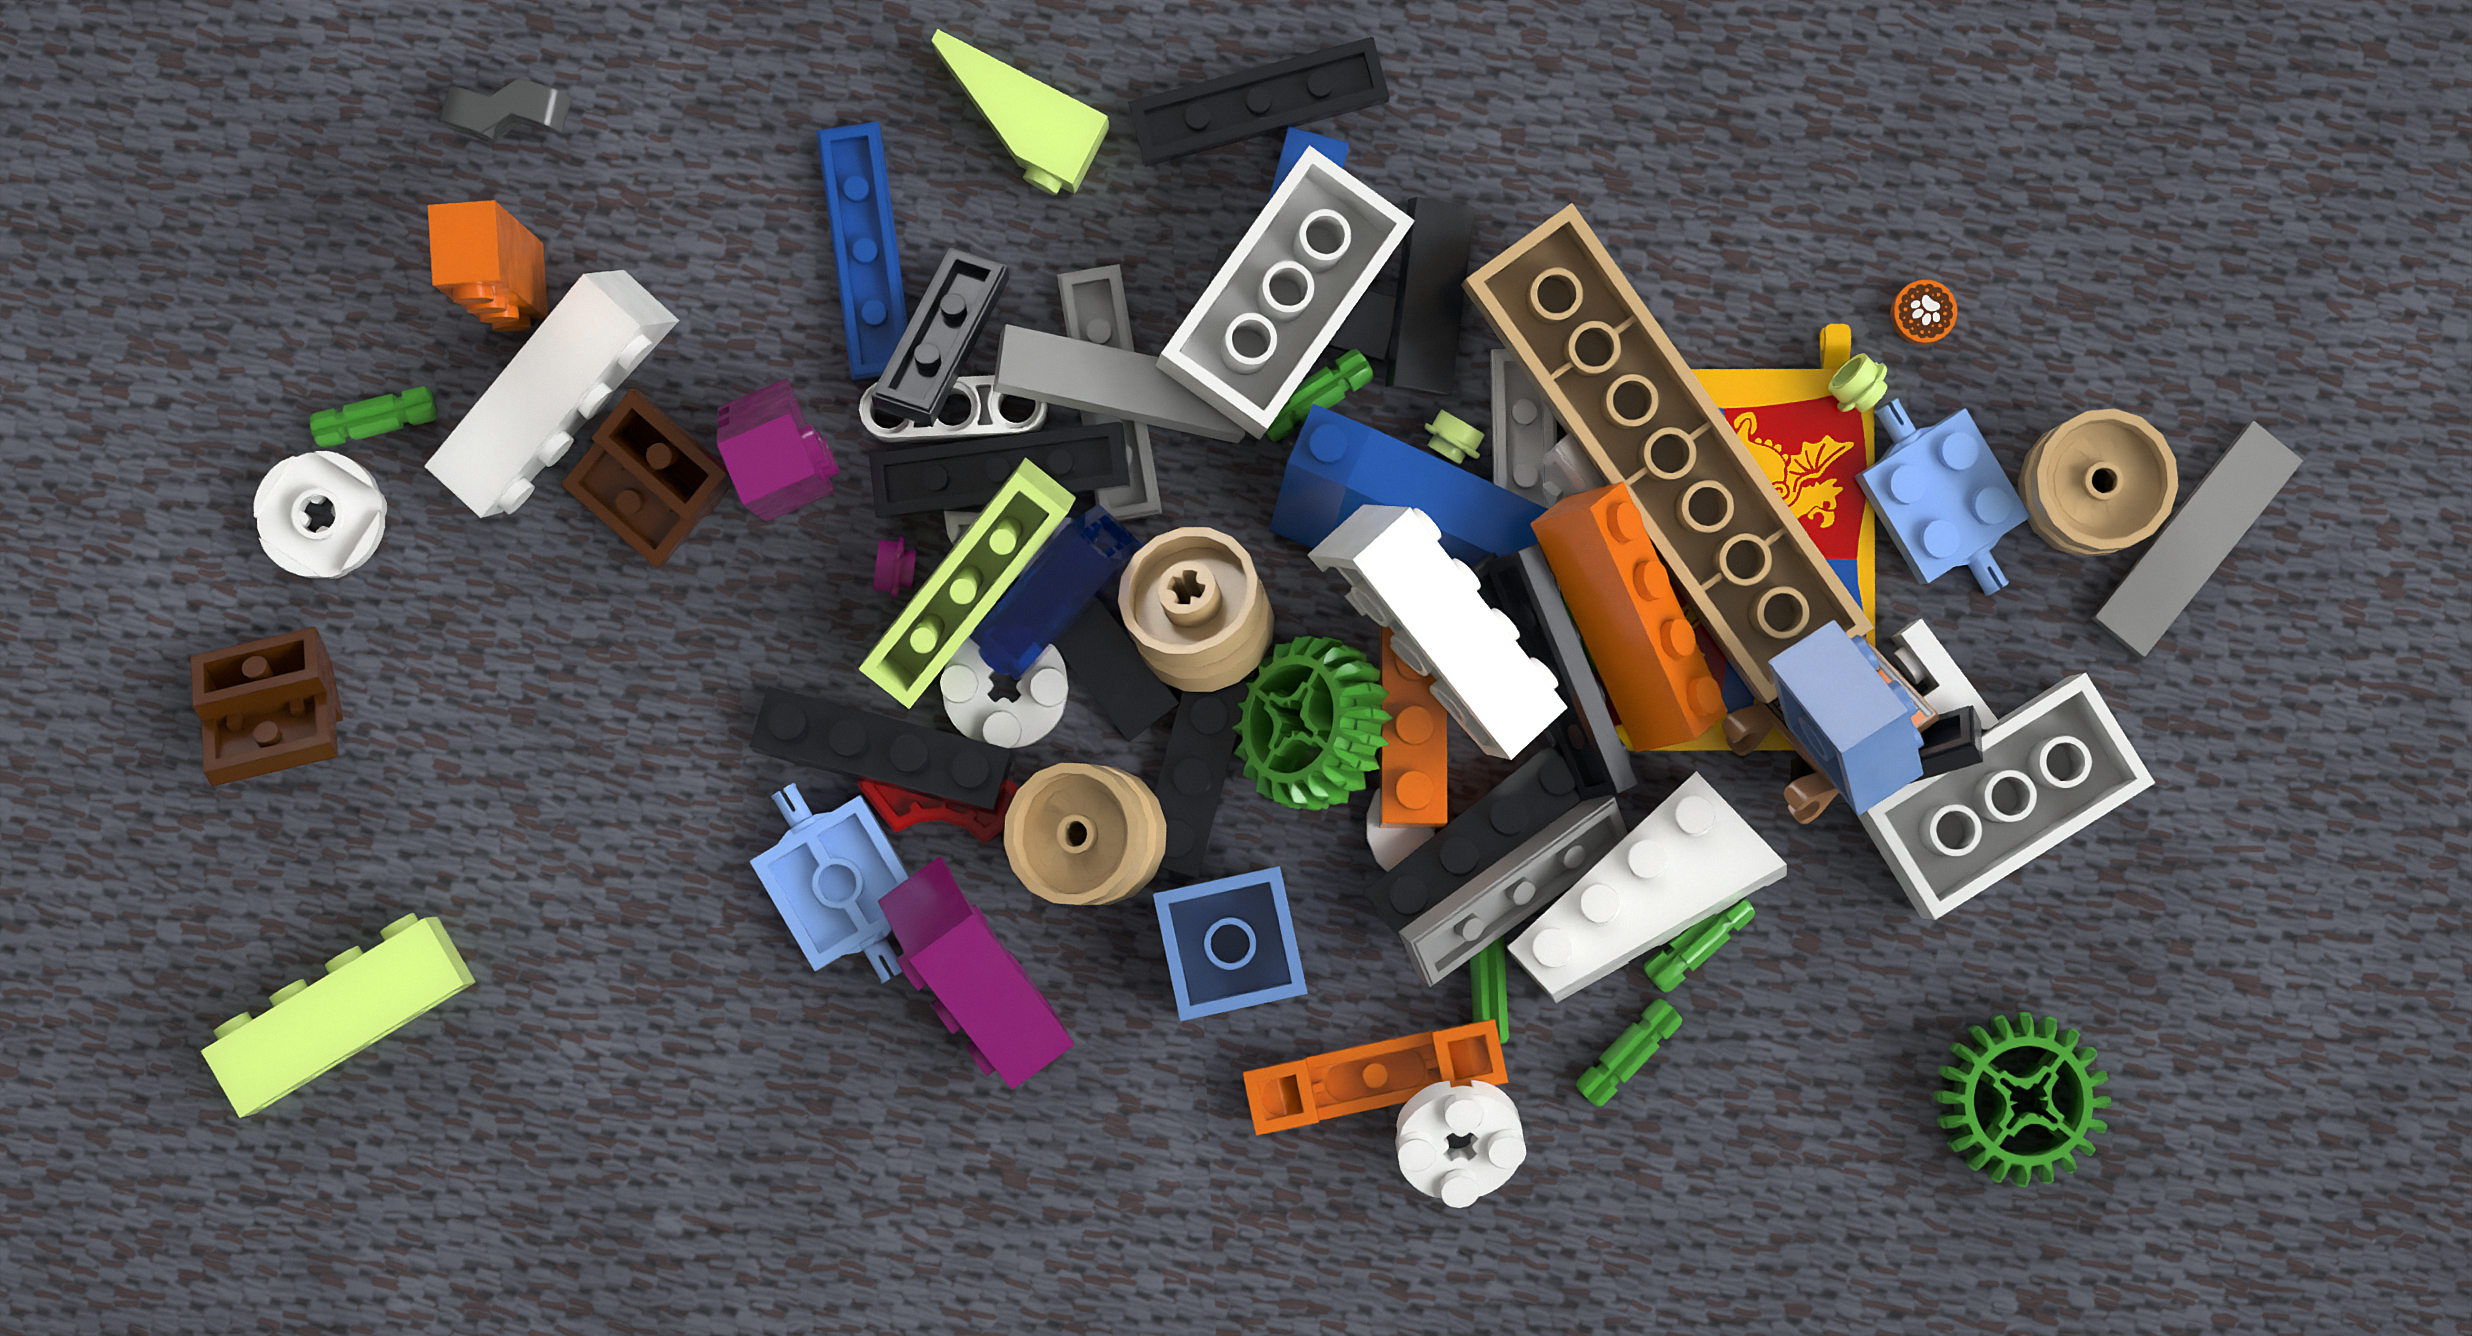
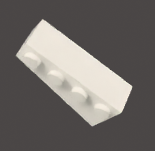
M625 270L583 274L436 451L425 467L480 518L502 513L503 511L507 514L513 513L533 492L535 486L530 482L545 466L550 467L555 464L568 451L574 442L572 436L587 420L602 410L618 386L679 320Z
M1363 504L1308 554L1309 558L1322 572L1326 571L1329 567H1335L1353 586L1351 591L1344 597L1362 616L1367 613L1375 622L1383 627L1388 626L1395 633L1390 638L1392 644L1389 647L1405 664H1408L1422 676H1427L1429 673L1433 675L1436 681L1430 686V692L1486 754L1512 760L1568 708L1554 691L1558 687L1557 679L1541 661L1534 657L1529 659L1516 642L1520 637L1516 626L1500 610L1496 608L1490 609L1477 593V590L1481 587L1478 578L1462 561L1456 558L1451 560L1437 542L1442 535L1428 515L1418 508L1412 510L1411 507Z
M1696 771L1507 948L1518 964L1557 1003L1628 964V961L1677 937L1689 927L1739 902L1738 900L1764 886L1767 887L1787 876V864Z

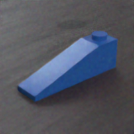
M1313 404L1287 462L1269 531L1314 549L1363 504L1411 507L1412 510L1418 508L1428 515L1440 530L1442 537L1437 542L1451 560L1454 558L1459 559L1469 567L1486 554L1495 552L1500 557L1539 543L1530 523L1545 513L1548 508L1376 429Z

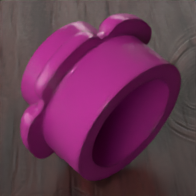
M900 536L898 542L879 539L872 590L891 592V599L897 598L899 587L912 588L916 551L904 549L905 539Z

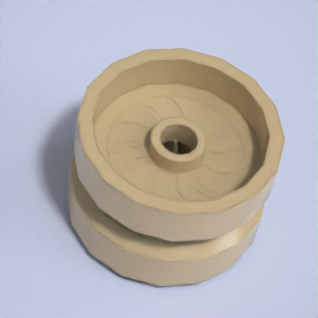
M2118 409L2086 411L2044 433L2025 455L2018 478L2019 498L2030 515L2027 521L2033 532L2052 548L2078 557L2108 555L2128 548L2153 535L2171 513L2179 487L2176 459L2164 436L2142 417ZM2094 472L2097 473L2095 482H2104L2105 484L2104 493L2098 492L2093 487L2092 476Z
M1181 527L1158 535L1133 555L1121 576L1118 604L1125 626L1136 643L1145 664L1166 684L1187 692H1213L1236 684L1261 663L1272 643L1275 616L1269 598L1259 579L1250 554L1232 536L1209 527Z
M1059 763L1036 772L1017 790L1005 816L1004 846L1012 871L1030 892L1057 904L1111 905L1135 896L1154 878L1165 854L1167 824L1158 798L1140 778L1118 767Z

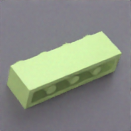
M1025 457L870 650L859 670L910 709L1068 514L1076 497Z
M414 913L402 917L380 931L385 940L383 943L364 954L359 946L341 953L324 965L329 975L309 987L304 979H300L270 996L269 1000L274 1007L252 1020L250 1014L245 1012L225 1022L213 1031L218 1041L201 1050L239 1118L256 1114L475 983L474 978L438 917H426L420 921Z

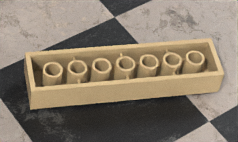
M1573 203L1463 281L1461 286L1564 431L1567 434H1572L1606 485L1624 481L1634 505L1641 514L1645 530L1660 563L1667 571L1668 577L1757 701L1769 703L1778 697L1768 661L1835 619L1850 639L1856 635L1862 637L1874 628Z

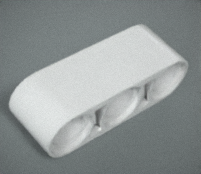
M993 375L958 377L949 395H964L970 399L972 405L969 417L959 425H945L937 418L933 427L905 418L903 423L894 428L888 429L878 426L874 418L876 408L873 407L871 396L878 382L865 391L860 401L859 412L863 424L875 438L884 443L910 444L973 441L1038 432L1047 419L1048 407L1046 402L1035 400V411L1029 419L1020 423L1007 421L1001 415V404L1009 394L993 391L995 377Z

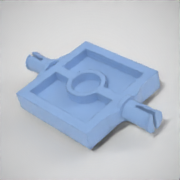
M1898 398L1874 411L1875 415L1880 419L1894 444L1889 446L1878 462L1854 477L1920 585L1928 584L1951 568L1967 564L1984 591L1985 596L2000 590V587L2006 586L2009 581L2003 575L1990 550L1994 548L2002 535L2030 518V515L1966 408L1954 412L1934 426L1917 430L1901 406Z
M792 783L783 789L793 804L795 811L783 791H778L771 796L791 829L786 832L776 846L752 859L750 863L814 971L820 970L845 954L864 951L878 974L880 982L883 984L893 978L882 960L881 955L894 976L903 971L896 961V954L885 938L892 932V928L877 901L910 878V875L862 795L857 796L832 812L812 815L796 788V784Z

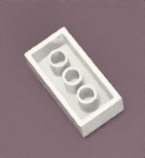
M1309 145L1161 352L1155 366L1260 440L1415 220Z
M2086 673L2068 676L1999 719V723L1991 729L1981 731L1983 762L1910 783L1858 816L1922 919H1938L2155 783Z

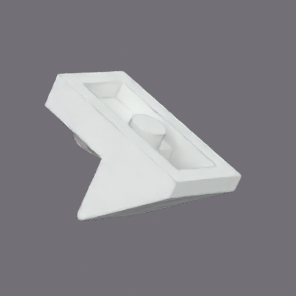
M1922 619L1910 622L1890 637L1899 648V650L1892 654L1895 662L1912 683L1917 684L1921 680L1924 681L1928 689L1920 695L1933 707L1938 715L1973 705L1981 721V731L1989 730L1999 723Z

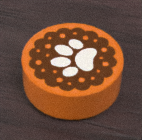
M1933 280L1914 281L1903 288L1894 298L1890 310L1891 323L1896 333L1903 340L1914 345H1930L1941 340L1954 327L1957 319V303L1953 294L1943 284Z

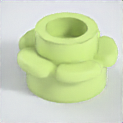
M1865 353L1858 354L1847 361L1835 373L1828 385V390L1839 401L1837 408L1842 412H1846L1855 407L1859 412H1864L1873 407L1887 390V384L1883 381L1887 373V367L1884 363H1874Z
M1442 409L1432 425L1425 424V430L1433 434L1427 445L1459 465L1466 454L1475 459L1479 458L1480 454L1476 452V449L1485 436L1480 431Z

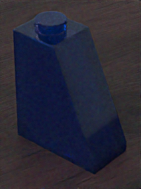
M1100 504L1067 524L969 636L980 647L978 649L980 657L990 668L999 674H1010L1016 681L1033 669L1127 568L1133 555L1145 545Z

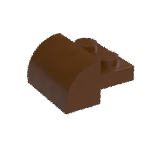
M630 389L591 437L595 441L561 483L566 490L653 566L658 568L666 564L703 517L709 516L729 490L732 479L726 466L638 389Z
M316 627L190 656L192 707L200 718L202 726L203 773L212 787L338 757L336 722L343 721L342 707L332 664Z

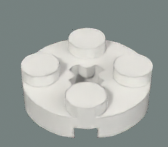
M314 451L316 453H305L298 457L292 456L279 462L268 472L255 496L254 517L257 518V529L261 536L259 540L263 550L280 567L300 576L329 579L345 576L348 572L363 565L375 552L382 539L387 512V502L384 495L380 492L373 476L363 466L348 457L330 451ZM328 498L333 503L331 513L335 520L330 528L321 526L314 533L308 528L312 518L304 511L310 502L321 505Z
M1007 621L982 626L973 630L945 664L940 680L944 707L956 728L967 738L1009 749L1032 745L1049 734L1064 713L1069 690L1066 665L1056 647L1040 632ZM1015 669L1022 677L1016 685L1021 696L1013 703L1005 697L995 703L988 696V693L994 687L989 677L996 670L1007 675Z
M1450 1080L1434 1083L1415 1094L1404 1105L1398 1116L1395 1144L1403 1175L1419 1191L1432 1197L1442 1198L1451 1207H1467L1473 1204L1479 1196L1486 1195L1499 1188L1514 1174L1518 1166L1524 1161L1527 1153L1518 1110L1514 1103L1499 1088L1483 1081L1471 1080L1472 1087L1463 1085L1451 1087ZM1469 1132L1474 1134L1470 1139L1471 1143L1466 1147L1458 1149L1449 1148L1446 1138L1448 1135L1454 1133L1459 1137H1463Z

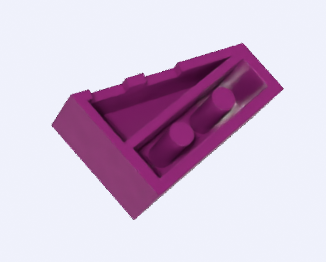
M788 378L718 407L720 417L717 418V422L720 428L717 429V446L744 507L765 522H768L836 493L830 478L840 473L836 459L826 438L822 439L819 431H815L812 424L807 425Z
M941 856L877 901L904 951L896 959L901 970L918 991L926 985L932 989L938 997L931 1002L935 1012L952 1034L961 1028L964 1029L972 1039L965 1047L987 1077L997 1071L1013 1090L1075 1045L1050 1003L1012 952H1008L986 924L988 922L987 918L976 904L972 906L962 893L952 875V871Z

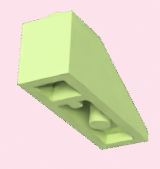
M937 29L932 38L937 55L1017 164L1026 169L1023 179L1052 195H1057L1060 187L1075 194L1110 128L1108 116Z

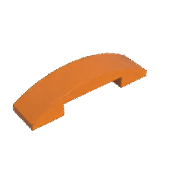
M1495 1019L1385 1039L1243 1072L1256 1136L1315 1124L1324 1119L1405 1103L1422 1089L1438 1082L1450 1080L1451 1087L1461 1085L1472 1087L1471 1080L1483 1081L1493 1086L1509 1083Z

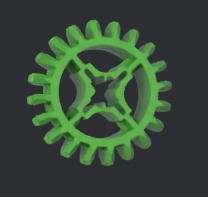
M1304 636L1303 638L1295 637L1293 643L1276 644L1274 656L1263 658L1261 663L1258 664L1260 675L1244 678L1249 689L1247 698L1235 702L1243 711L1242 721L1231 728L1243 738V741L1234 752L1244 761H1247L1243 776L1257 783L1256 792L1262 793L1267 798L1274 799L1275 802H1280L1281 806L1318 811L1320 809H1328L1330 804L1347 803L1349 791L1354 792L1366 789L1364 771L1370 772L1371 770L1380 769L1374 757L1377 748L1389 745L1381 736L1382 725L1393 718L1385 710H1381V704L1390 694L1381 685L1377 684L1381 671L1374 668L1372 664L1366 663V654L1360 653L1357 648L1343 645L1340 640L1328 637L1319 639Z
M2017 1012L2012 1032L2010 1024L2004 1015H1994L1991 1017L1990 1024L1994 1037L1990 1038L1987 1032L1978 1025L1971 1026L1968 1029V1033L1976 1048L1971 1051L1967 1046L1954 1042L1949 1048L1955 1057L1963 1061L1959 1070L1947 1065L1939 1067L1938 1074L1955 1082L1953 1091L1940 1089L1934 1092L1935 1101L1954 1105V1111L1944 1113L1937 1118L1938 1126L1944 1129L1960 1126L1961 1130L1948 1141L1949 1148L1959 1152L1973 1145L1967 1155L1965 1165L1977 1171L1990 1159L1988 1179L1998 1183L2002 1182L2011 1166L2013 1183L2019 1187H2027L2033 1167L2035 1175L2040 1182L2044 1184L2052 1183L2054 1181L2053 1161L2064 1172L2073 1173L2077 1170V1165L2070 1151L2075 1148L2078 1152L2091 1156L2096 1150L2091 1142L2083 1138L2087 1129L2097 1133H2105L2107 1130L2105 1122L2092 1118L2093 1107L2105 1109L2111 1106L2110 1097L2093 1094L2092 1087L2101 1085L2108 1080L2107 1073L2103 1070L2085 1071L2084 1068L2096 1058V1050L2093 1047L2086 1046L2072 1053L2080 1034L2073 1028H2067L2055 1038L2057 1031V1020L2055 1018L2043 1016L2034 1031V1022L2031 1014L2028 1012ZM2035 1046L2045 1051L2037 1063L2030 1062L2027 1068L2015 1075H2010L2007 1071L1999 1069L1990 1062L1999 1054L2015 1047ZM2060 1066L2066 1075L2070 1088V1107L2066 1120L2064 1119L2065 1116L2054 1107L2051 1099L2052 1088L2059 1078L2055 1072ZM1979 1078L1992 1092L1994 1097V1109L1986 1120L1990 1125L1985 1132L1981 1129L1974 1108V1093ZM2001 1082L2027 1090L2033 1087L2034 1093L2028 1096L2035 1098L2033 1106L2043 1113L2044 1116L2021 1109L2012 1111L2011 1105L2018 1102L2010 1100L2012 1092L2002 1085ZM2029 1124H2036L2054 1135L2045 1144L2027 1151H2007L1999 1147L2008 1135L2014 1137L2020 1129Z

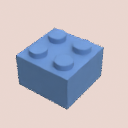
M1834 619L1768 661L1786 726L1857 816L1924 775L1918 749L1924 745L1919 731L1911 721V717L1917 713L1915 705L1898 681L1893 680L1887 684L1876 671L1879 668V663L1869 645L1860 635L1850 639Z
M1280 866L1153 894L1180 1021L1308 994Z

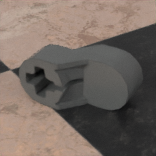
M522 78L514 80L491 96L463 88L449 87L438 123L457 132L489 142L495 141L520 124L553 134H561L573 98L553 88Z

